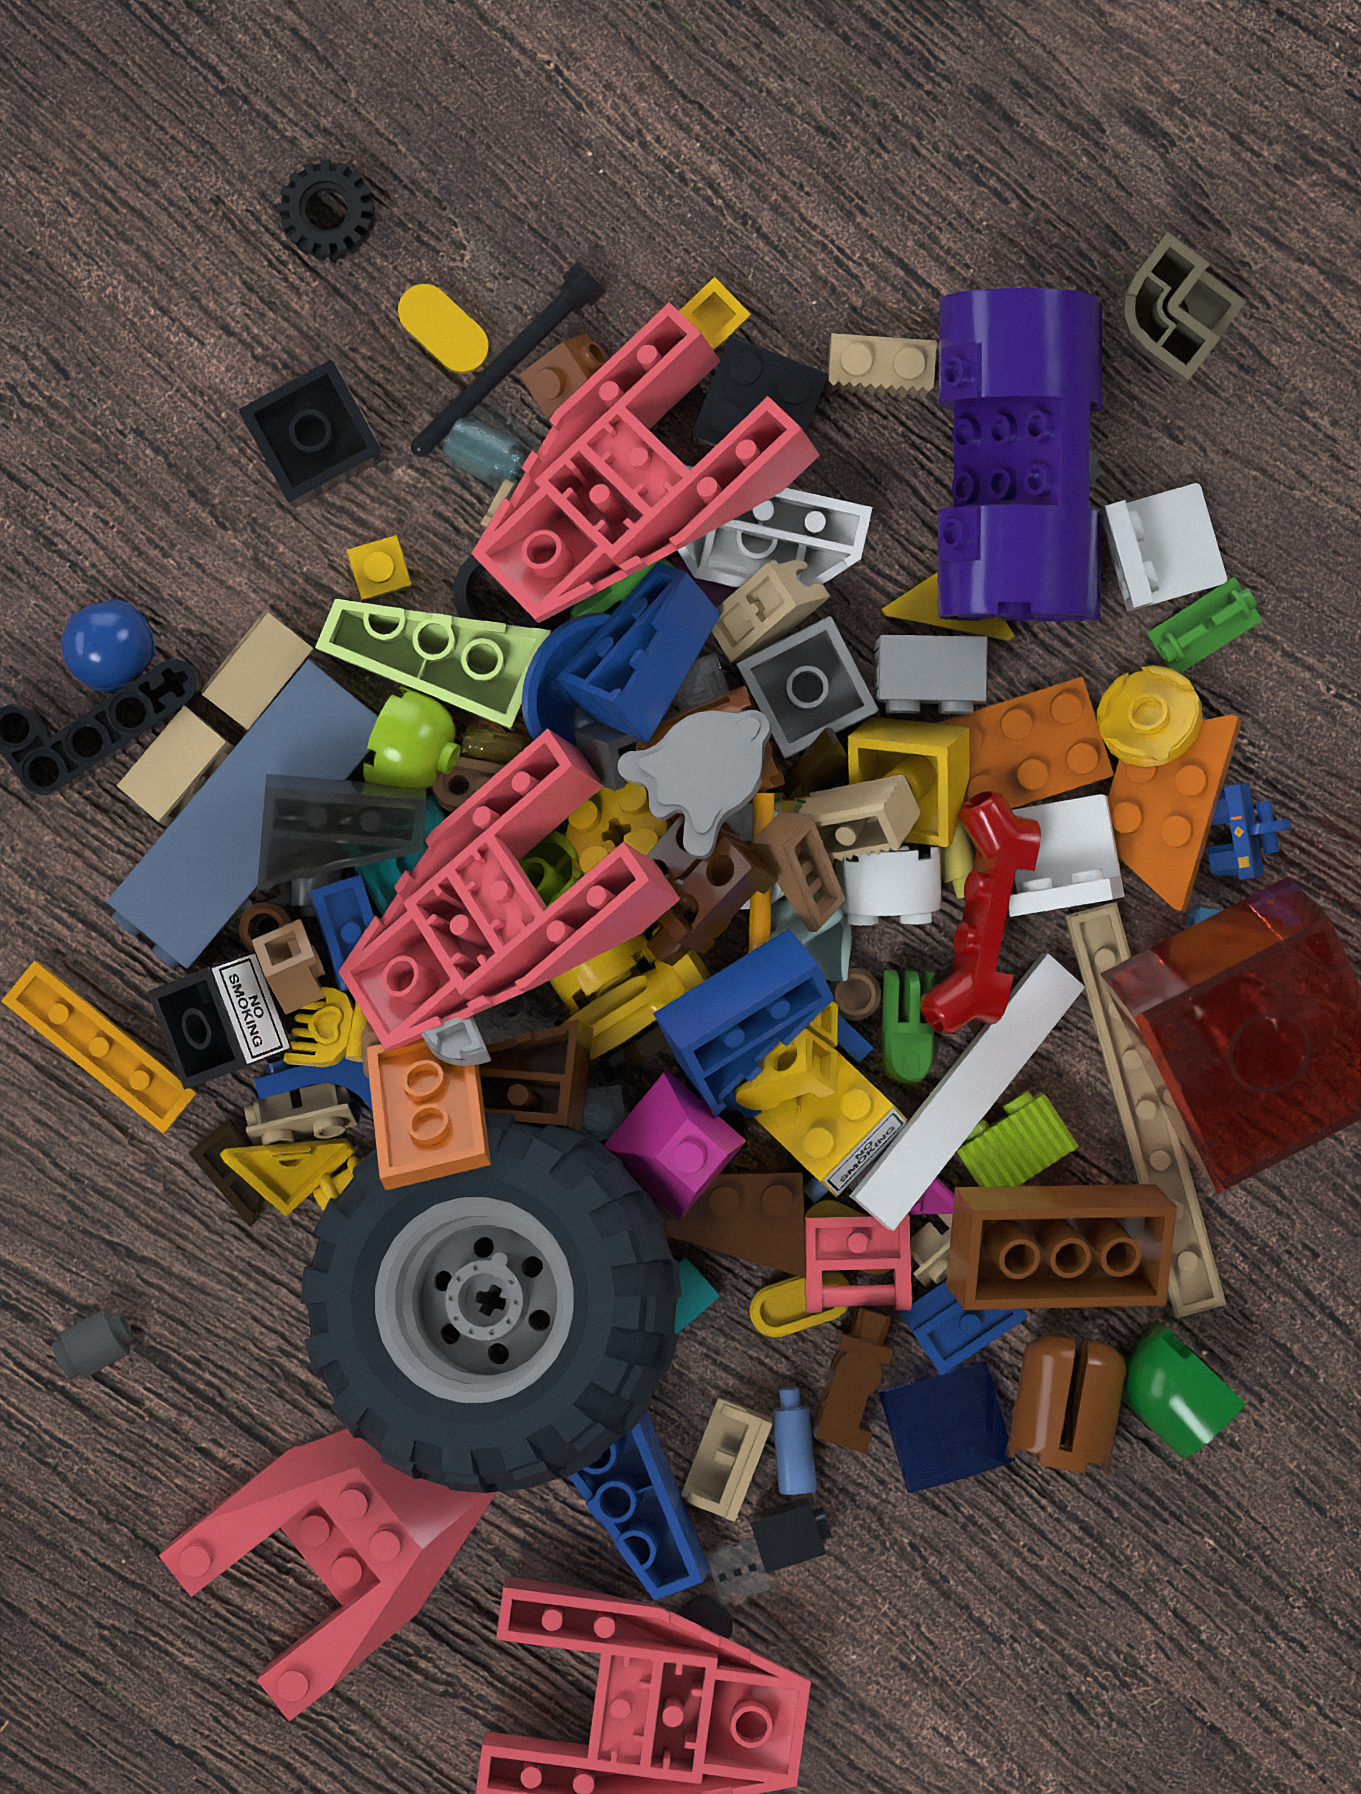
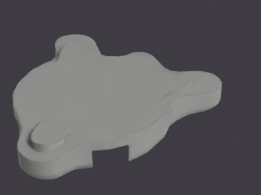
M714 710L698 712L685 717L671 727L664 738L655 746L646 750L629 751L623 754L618 760V771L627 782L647 788L650 810L657 819L667 820L676 813L684 814V848L690 856L697 859H705L713 853L720 827L724 821L743 809L757 794L762 784L761 774L763 758H765V746L771 736L772 728L766 716L756 710H747L737 714Z

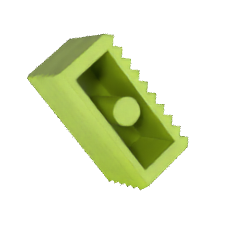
M1027 1089L1002 1105L1007 1113L990 1125L985 1118H982L956 1153L978 1187H1003L1023 1184L1079 1146L1045 1093L1039 1092L1032 1096Z

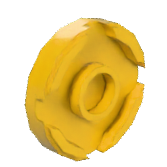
M1151 665L1141 667L1142 671L1131 675L1127 672L1116 678L1103 693L1097 709V724L1099 725L1100 735L1110 752L1124 763L1140 767L1164 765L1183 755L1197 739L1203 722L1202 704L1189 679L1172 668Z

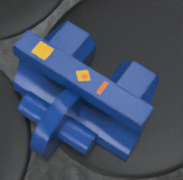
M1250 783L1224 786L1225 792H1221L1211 826L1230 823L1233 843L1208 847L1212 875H1238L1239 880L1265 875L1258 834H1261L1264 854L1279 852L1276 831L1291 829L1289 818L1274 820L1271 800L1256 803L1259 822L1256 823Z

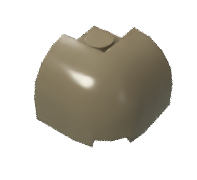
M1167 232L1131 280L1123 297L1122 319L1128 337L1140 351L1183 384H1186L1219 341L1220 336L1246 301L1205 271L1210 264Z

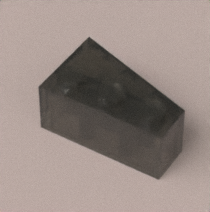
M266 774L257 891L272 888L275 884L291 880L322 876L325 872L354 865L360 867L422 852L427 800L425 787L401 788L372 782Z

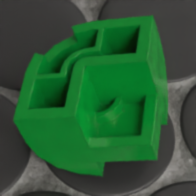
M1157 1319L1134 1342L1124 1358L1127 1369L1123 1387L1125 1399L1142 1422L1180 1458L1191 1456L1209 1443L1246 1405L1242 1399Z

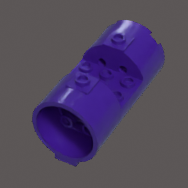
M1048 288L982 289L942 296L939 299V407L954 411V427L952 431L954 443V479L952 482L954 507L942 508L938 511V617L940 619L957 621H980V619L995 618L1002 621L1035 622L1100 620L1101 515H1098L1097 510L1089 508L1090 411L1102 410V304H1099L1098 296L1090 293Z

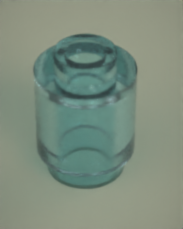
M459 418L451 429L442 452L443 456L452 460L453 467L496 488L505 479L512 482L524 460V454L518 452L520 445L518 439L477 419L469 422Z

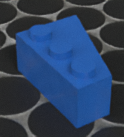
M657 562L556 679L591 719L648 743L721 613L687 572Z
M787 929L654 1012L653 1015L686 1079L716 1118L727 1107L723 1099L744 1078L751 1082L762 1071L758 1064L780 1042L787 1046L834 997L818 963L792 931Z

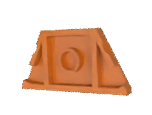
M1232 714L1203 720L1197 739L1183 755L1167 764L1140 767L1126 764L1119 759L1108 795L1118 857L1173 909L1186 913L1242 724L1243 719Z

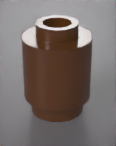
M265 902L255 904L244 912L239 923V935L247 949L255 951L252 940L263 935L261 925L264 920L272 918L278 922L279 927L295 921L292 913L286 907L278 903Z

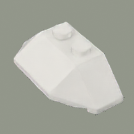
M685 465L689 470L693 468L691 466ZM785 488L776 496L677 551L694 578L739 588L766 563L772 560H776L778 564L800 560L806 563L808 567L797 576L798 580L807 587H810L812 584H824L861 560L873 507Z

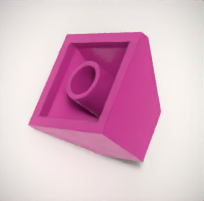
M665 1071L605 1143L604 1147L626 1164L625 1169L634 1180L680 1220L743 1146L746 1140L719 1116L715 1118L708 1107L670 1072Z

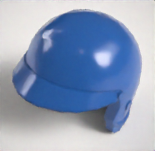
M111 599L88 605L76 614L73 613L69 616L70 619L64 628L61 639L63 660L70 672L91 689L103 693L120 690L150 665L155 653L153 633L144 616L133 605L119 599Z

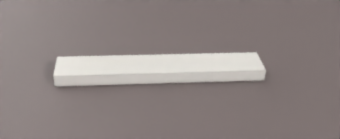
M1041 953L1010 992L1007 1008L1002 1018L996 1024H985L851 1193L850 1197L884 1227L894 1231L1076 1000L1085 986L1048 953Z

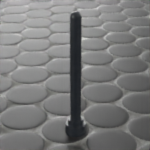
M578 262L562 276L565 281L558 287L561 293L413 439L411 451L415 456H427L575 308L581 310L586 304L592 307L606 293L602 286Z

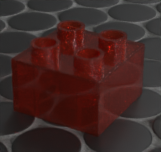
M1289 876L1100 973L1182 1147L1217 1193L1248 1179L1361 1120V987L1329 916Z

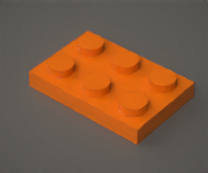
M1083 676L973 711L969 715H960L936 723L969 727L970 777L963 803L980 792L990 790L1003 794L1012 809L1114 776Z
M424 1038L389 1051L382 1044L366 1047L379 1176L385 1190L491 1165L479 1065L458 1066L444 1062L431 1052Z

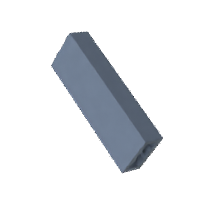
M308 659L106 901L116 910L111 918L134 937L142 931L154 941L156 945L151 951L172 969L176 970L180 964L186 969H193L242 911L247 902L252 899L272 875L277 866L287 857L337 797L340 789L347 785L374 751L367 749V745L378 716Z

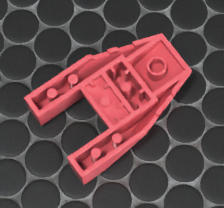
M670 303L665 305L553 413L549 420L553 425L537 453L535 454L531 451L522 466L525 473L509 501L504 497L471 553L538 623L681 549L776 496L820 456L803 429L768 396L691 470L649 431L720 362L719 357L702 333Z
M545 730L429 833L425 840L429 847L412 872L404 871L394 886L397 895L380 919L377 916L373 918L339 969L340 976L386 1050L400 1048L423 1038L421 1033L443 1026L445 1021L456 1017L461 1020L531 990L641 934L680 900L656 862L627 843L622 842L547 908L518 861L604 786L580 749L551 730Z
M346 1428L313 1442L288 1449L166 1545L159 1554V1557L192 1597L278 1528L283 1530L342 1605L263 1667L257 1678L258 1683L288 1721H291L335 1686L419 1612L497 1492L449 1490L447 1486L428 1480L413 1479L384 1463L381 1454L365 1440L354 1438Z
M506 1576L496 1640L601 1654L589 1745L485 1731L476 1794H760L797 1787L811 1679L661 1606L559 1583Z

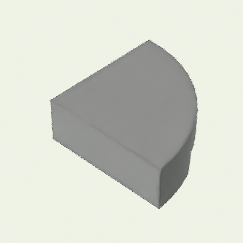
M473 1015L463 1020L458 1017L445 1021L443 1026L421 1033L431 1052L444 1062L458 1066H473L491 1061Z

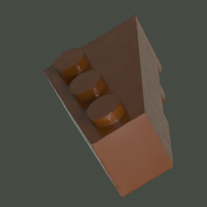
M577 1019L562 1023L563 1026L535 1033L526 1032L514 1035L512 1039L485 1045L491 1061L479 1064L484 1112L515 1114L514 1122L527 1123L539 1127H547L549 1124L563 1126L582 1134L593 1028Z
M801 1168L722 1170L680 1220L652 1196L667 1224L664 1228L665 1236L806 1278L803 1172Z

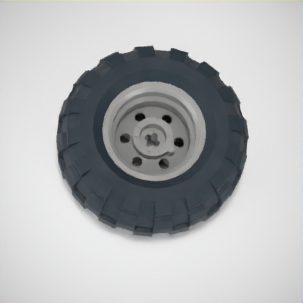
M485 1112L491 1165L403 1187L385 1190L379 1176L376 1147L353 1168L352 1174L354 1177L337 1198L329 1199L314 1229V1233L318 1235L319 1239L312 1263L309 1267H304L300 1304H306L308 1308L311 1335L304 1342L314 1376H320L324 1380L335 1401L332 1404L333 1412L354 1438H361L381 1454L384 1463L413 1479H424L447 1486L449 1490L492 1493L534 1488L559 1478L571 1476L601 1459L602 1453L625 1434H630L651 1407L652 1402L650 1398L663 1373L670 1369L679 1334L675 1333L677 1299L682 1297L678 1260H674L671 1255L664 1233V1228L667 1224L650 1193L644 1191L625 1169L626 1164L598 1141L563 1126L549 1124L547 1127H539L527 1123L514 1122L515 1114ZM488 1237L492 1240L494 1248L492 1253L484 1258L476 1249V1244L480 1239ZM532 1257H538L543 1264L541 1273L536 1277H528L526 1275ZM441 1271H448L452 1276L446 1291H440L436 1286V1278ZM491 1292H501L499 1297L506 1298L504 1309H494L495 1304L488 1302ZM536 1310H544L550 1316V1325L545 1330L540 1331L531 1318L532 1313ZM451 1323L460 1332L459 1340L454 1344L447 1343L443 1337L444 1327ZM499 1343L503 1344L509 1352V1357L503 1364H497L492 1360Z

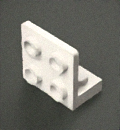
M1198 483L1128 503L1123 500L1106 505L1098 511L1099 515H1101V524L1127 612L1226 583V572L1203 492Z
M1099 794L1012 810L1014 815L1038 821L1041 830V842L1035 872L1016 869L1015 882L1017 894L1010 896L1008 906L1010 917L1125 897L1106 795Z

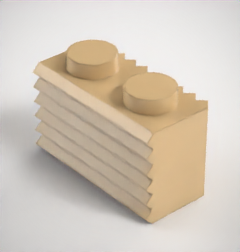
M832 333L829 341L826 388L830 393L836 389L841 394L848 390L851 395L857 390L861 395L867 391L872 396L879 392L882 397L889 392L893 398L898 393L903 398L910 394L913 399L920 394L925 400L934 388L937 341Z
M903 775L811 792L810 798H806V803H803L802 809H799V813L812 814L831 863H833L835 858L842 861L844 857L851 860L854 855L860 858L863 853L870 856L872 851L878 855L881 850L887 853L891 848L898 851L921 813L906 777Z

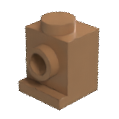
M301 919L252 940L264 976L285 1014L325 998L321 984L317 977L325 974V970L314 946L310 943Z

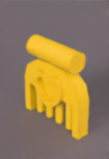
M321 987L325 997L322 999H326V1002L316 1001L300 1008L318 1011L314 1015L296 1014L294 1020L298 1023H308V1028L296 1027L291 1031L293 1036L314 1038L318 1043L290 1042L294 1051L316 1052L315 1055L285 1053L283 1061L290 1065L323 1068L338 1064L344 1057L351 1061L363 1062L361 1035L368 1020L357 1002L354 1006L351 997L335 988Z

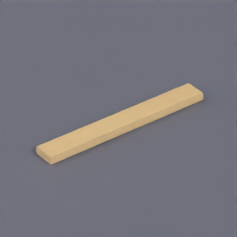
M1112 902L1064 915L1081 979L1085 986L1084 990L1137 1183L1156 1184L1177 1206L1167 1292L1175 1318H1180L1227 1305L1117 903Z

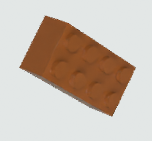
M1156 1184L955 1187L946 1287L964 1310L1166 1305L1177 1206Z

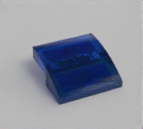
M975 1361L950 1370L943 1375L923 1376L878 1392L907 1493L947 1484L1015 1462V1458L1006 1455L1009 1437L987 1361Z

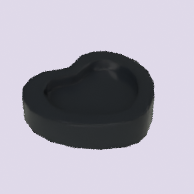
M705 1594L695 1596L681 1612L680 1616L722 1637L729 1639L732 1634L733 1621L729 1611L722 1603Z

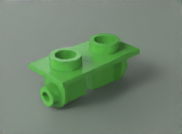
M1233 577L1146 634L1167 667L1182 673L1263 620L1255 609L1257 602L1247 588L1243 590L1236 578Z

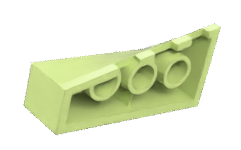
M335 599L315 648L323 653L401 685L424 692L435 699L514 731L522 712L523 684L529 664L539 646L551 634V630Z

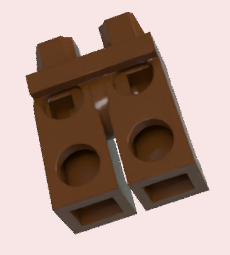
M684 814L679 816L646 855L656 862L680 898L677 903L657 919L662 926L646 943V947L656 959L673 966L691 949L705 954L715 943L713 939L718 937L729 926L732 916L757 891L765 894L778 881V877L756 852L747 846V842L727 819L720 827L715 849L708 858H694L684 848Z
M856 1306L850 1329L846 1330L838 1327L834 1339L837 1350L831 1360L812 1423V1431L816 1439L867 1454L873 1433L868 1424L861 1421L869 1394L878 1388L882 1380L880 1363L890 1365L894 1352L890 1344L885 1342L891 1321L888 1313L867 1306Z

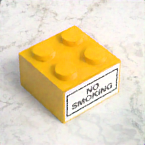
M838 1051L836 1094L818 1098L810 1092L784 1100L779 1106L773 1109L761 1110V1114L753 1116L836 1198L908 1123V1120L895 1105Z

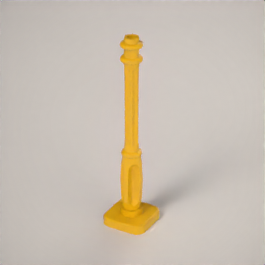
M662 924L653 930V935L658 931ZM691 949L673 966L656 959L654 961L656 968L628 979L605 992L565 1021L569 1022L579 1019L593 1028L590 1061L629 1040L656 1020L653 1015L654 1012L712 977L696 950ZM351 1156L347 1161V1169L334 1177L327 1174L320 1178L321 1186L314 1190L313 1194L323 1211L330 1198H337L354 1177L352 1174L353 1168L363 1159Z

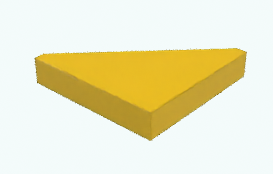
M938 572L881 609L885 617L926 624L928 626L995 638L1007 642L1015 637L1006 621L997 620V618L980 619V621L940 619L937 607Z
M340 1138L227 1148L220 1153V1156L230 1168L287 1217L320 1186V1178L323 1175H331L356 1150L349 1140Z

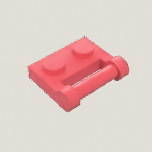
M906 1215L894 1231L888 1230L873 1216L804 1218L806 1267L804 1299L806 1313H821L822 1307L894 1305L895 1311L911 1310L910 1215ZM893 1269L894 1273L893 1284L822 1286L823 1270Z

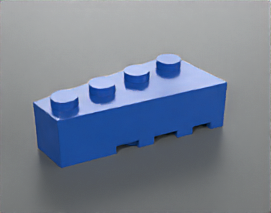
M646 1412L630 1434H625L602 1453L601 1459L574 1473L569 1478L586 1500L585 1504L596 1520H600L616 1542L614 1544L655 1601L702 1583L710 1567L649 1415Z

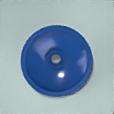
M590 613L575 617L556 628L537 649L529 664L522 692L523 717L528 733L533 741L545 730L549 729L577 747L574 730L597 722L588 716L556 677L612 614Z

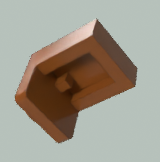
M582 334L561 342L521 372L519 376L546 418H549L607 362V357L603 349L596 342L592 341L587 334Z

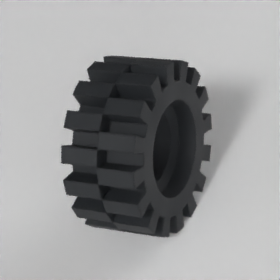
M320 160L321 164L313 165L312 162L303 165L304 170L300 173L294 171L289 176V184L287 186L283 185L281 189L282 199L281 203L278 202L280 222L291 242L304 254H311L315 259L325 260V257H332L333 260L343 259V254L348 252L351 255L358 251L357 246L362 241L366 243L369 239V230L375 224L374 200L362 177L356 171H351L348 165L341 162L338 165L331 164L330 160ZM323 191L336 192L347 203L345 220L337 228L331 230L316 228L309 222L307 217V207L310 200L316 194Z

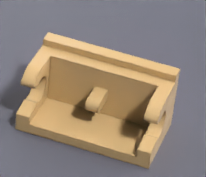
M776 560L769 561L717 607L721 615L714 625L712 633L730 662L748 658L777 643L831 597L823 584H812L810 587H807L798 580L797 576L808 567L806 563L800 560L778 564Z
M264 610L203 686L201 693L245 729L249 730L313 650V647L267 610Z
M183 706L117 784V787L157 822L169 827L236 746L204 719L197 716L186 706Z
M718 1397L681 1492V1496L687 1498L686 1502L735 1522L773 1424L772 1417Z

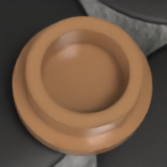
M850 968L848 969V979L846 981H832L830 984V990L834 997L833 1001L838 1004V1014L845 1019H865L872 1015L879 1006L881 1000L880 985L876 978L866 970Z

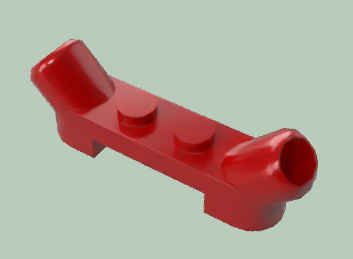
M990 790L972 796L960 808L958 818L976 847V854L972 871L968 874L964 884L966 903L962 922L958 925L954 934L953 947L955 957L951 975L921 996L920 1010L924 1018L933 1029L944 1034H954L971 1020L990 1025L996 1024L1004 1015L1014 975L996 972L995 970L1016 869L1035 872L1040 849L1041 830L1038 821L1014 815L1003 794Z

